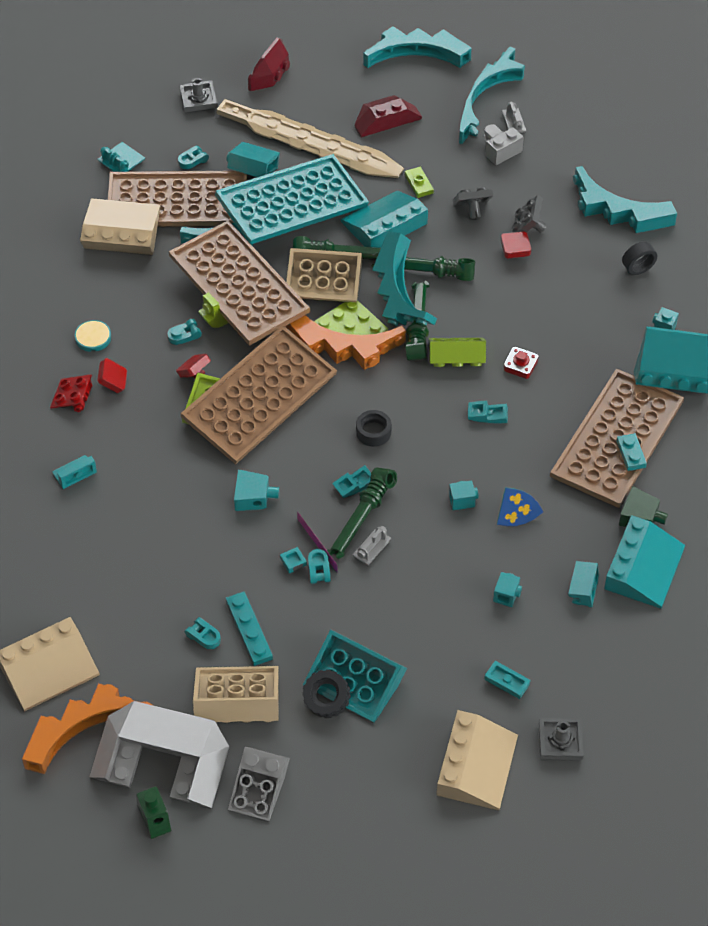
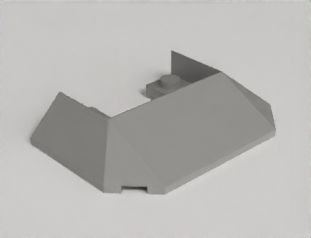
M137 701L131 702L108 716L89 776L90 778L131 788L143 747L180 756L181 760L170 798L212 809L229 751V745L214 720Z

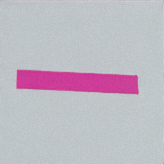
M297 511L298 521L318 548L327 553L329 563L337 572L338 565Z

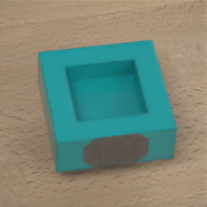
M298 547L280 554V559L288 573L307 566V561Z

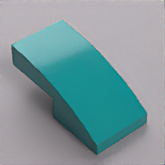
M487 401L469 402L468 419L484 423H508L507 404L488 405Z
M364 465L351 475L347 472L332 484L340 495L346 498L366 489L370 482L371 472Z

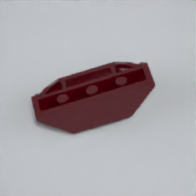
M276 37L259 59L252 74L249 75V91L273 87L277 81H280L283 73L289 69V54L281 38Z
M392 95L363 104L355 122V128L362 138L421 120L422 115L415 105Z

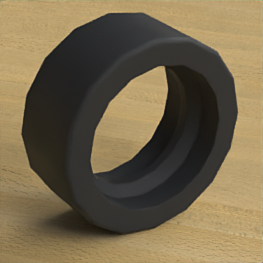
M646 241L639 242L631 246L624 253L622 263L630 274L639 275L648 271L656 263L658 255L650 243Z
M368 410L357 418L356 436L363 444L372 447L380 446L390 439L392 423L389 416L384 412ZM376 422L383 425L385 430L378 434H370L363 430V426Z

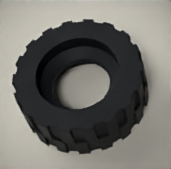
M319 670L317 673H313L303 686L304 691L302 695L304 703L315 715L322 718L336 717L349 704L351 697L350 687L347 685L346 680L337 672ZM323 684L333 685L337 692L336 698L329 704H323L317 699V690Z

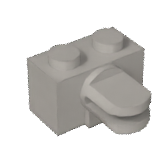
M494 124L485 127L484 138L487 140L485 156L492 163L498 165L522 152L524 137L514 127L505 132H502Z

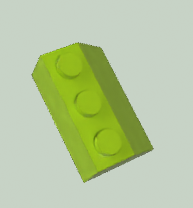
M429 338L430 364L434 363L435 367H444L445 363H452V366L455 367L463 366V363H470V366H481V363H486V340L484 338Z

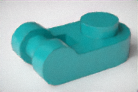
M196 145L179 155L178 164L182 169H191L200 163H206L209 160V155L206 152H202V149Z
M189 319L184 324L170 328L167 333L169 342L179 345L200 338L202 332L200 328H197L196 320Z
M321 549L312 550L308 555L311 584H315L317 581L331 582L327 553ZM323 569V573H316V570Z
M200 617L194 621L192 627L189 626L184 631L188 638L195 640L206 649H215L221 642L220 632Z

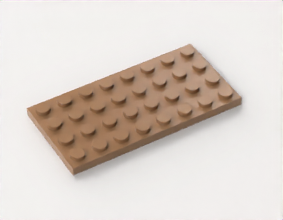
M238 171L110 172L108 200L160 205L158 226H218L226 221L234 222L216 198L215 191L247 181V174Z
M229 221L169 251V257L204 295L209 292L219 302L221 315L249 346L272 334L278 328L286 326L310 313V307Z
M282 326L187 407L180 417L236 465L336 375L337 370L285 326Z
M616 368L551 470L550 477L620 508L643 468L627 471L616 441L617 436L636 433L647 462L681 407L684 397L664 388L636 385L633 375Z

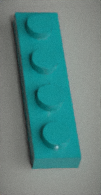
M245 591L226 597V603L253 665L256 666L273 660L272 652Z

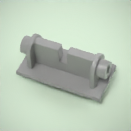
M509 102L506 110H502L508 130L514 127L519 133L526 132L519 108H517L516 103Z
M384 526L377 527L352 556L369 566L392 539L386 535L387 529Z

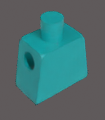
M238 470L234 496L235 511L265 509L268 498L279 499L280 487H269V477L267 475Z

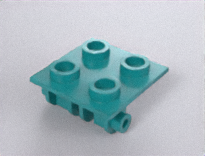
M121 142L111 150L108 147H102L100 150L102 156L97 159L113 172H128L144 161L145 157L124 142Z

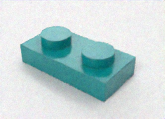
M636 433L617 436L616 441L627 471L646 468L647 462Z
M494 661L484 676V680L518 699L522 697L531 682L530 679L497 661Z

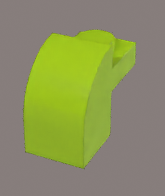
M209 292L203 295V308L198 311L200 316L213 328H219L229 323L220 313L219 302Z

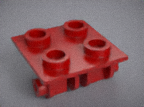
M92 375L61 379L50 408L73 406L76 412L84 410L85 402L88 400L89 392L93 386L91 381Z

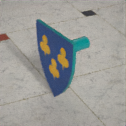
M505 487L497 525L518 526L526 524L542 514L543 510L539 503L528 493L515 488Z

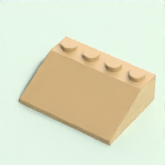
M91 198L83 222L80 241L85 249L153 255L160 205Z
M290 248L286 283L301 299L357 302L361 279L362 253Z
M71 617L0 650V668L24 712L100 675Z
M278 666L196 668L193 697L194 716L223 723L278 721Z
M457 710L438 780L437 796L500 810L518 735L477 714Z

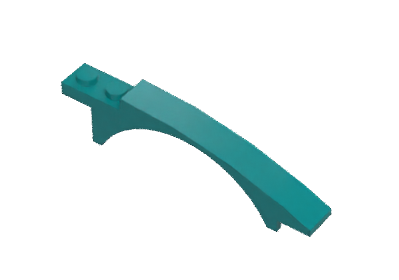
M509 47L493 65L488 63L475 81L463 111L459 144H463L469 135L475 137L478 135L479 131L476 127L479 125V121L472 110L475 99L491 86L507 81H520L524 78L525 65L514 61L515 48Z

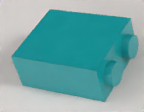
M241 142L228 152L226 157L228 162L227 168L255 177L273 173L278 168L280 152Z

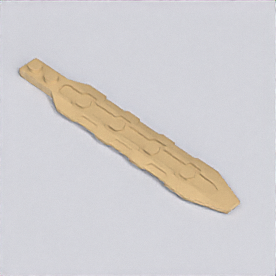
M224 99L217 108L218 115L243 123L258 135L269 139H276L289 144L293 148L316 154L320 158L334 154L340 164L366 175L399 178L404 170L401 165L379 150L368 146H361L345 140L341 136L315 129L314 126L285 118L284 115L273 111L254 110Z

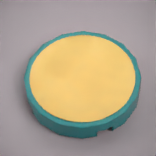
M90 320L80 324L74 334L78 347L88 352H91V350L100 351L106 348L111 341L109 326L98 320Z

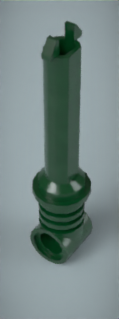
M298 236L293 239L294 249L362 253V259L377 260V257H372V254L380 252L381 249L379 247L336 245L333 242H329V239L322 241V243L320 241L315 243V240H313L312 243L305 236Z
M379 252L372 254V257H378ZM443 256L435 260L406 257L404 270L433 272L438 278L446 276V274L447 277H450V275L454 277L456 275V278L459 280L471 281L475 275V260L461 258L456 262V259L453 261L449 259L447 261Z
M424 281V283L414 282L411 285L412 289H414L413 305L417 310L425 311L426 291L430 285L427 281ZM414 320L406 329L408 336L406 356L408 361L427 359L426 338L429 335V329Z
M379 467L372 470L369 484L359 494V505L331 549L327 550L330 556L335 554L338 560L344 556L345 550L370 511L380 507L381 499L388 488L391 489L396 485L397 473L395 470Z

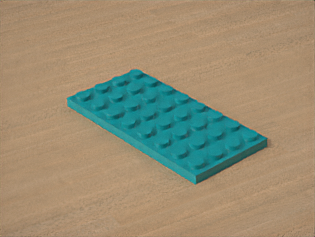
M334 154L215 191L216 198L250 244L364 208L369 203Z

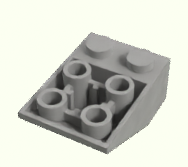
M245 747L228 810L270 821L285 779L290 758Z

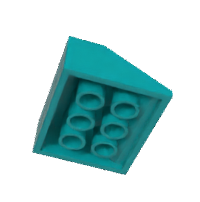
M397 190L342 218L341 222L363 246L381 248L388 231L401 233L405 236L428 224V209L419 199Z
M646 326L634 368L635 384L708 394V334Z
M631 515L606 576L604 589L661 609L685 549V544L652 522Z
M330 629L303 686L306 684V680L319 670L335 671L346 680L347 685L350 687L351 697L346 708L375 722L398 688L407 668ZM323 684L317 690V693L332 701L336 698V689L331 684Z

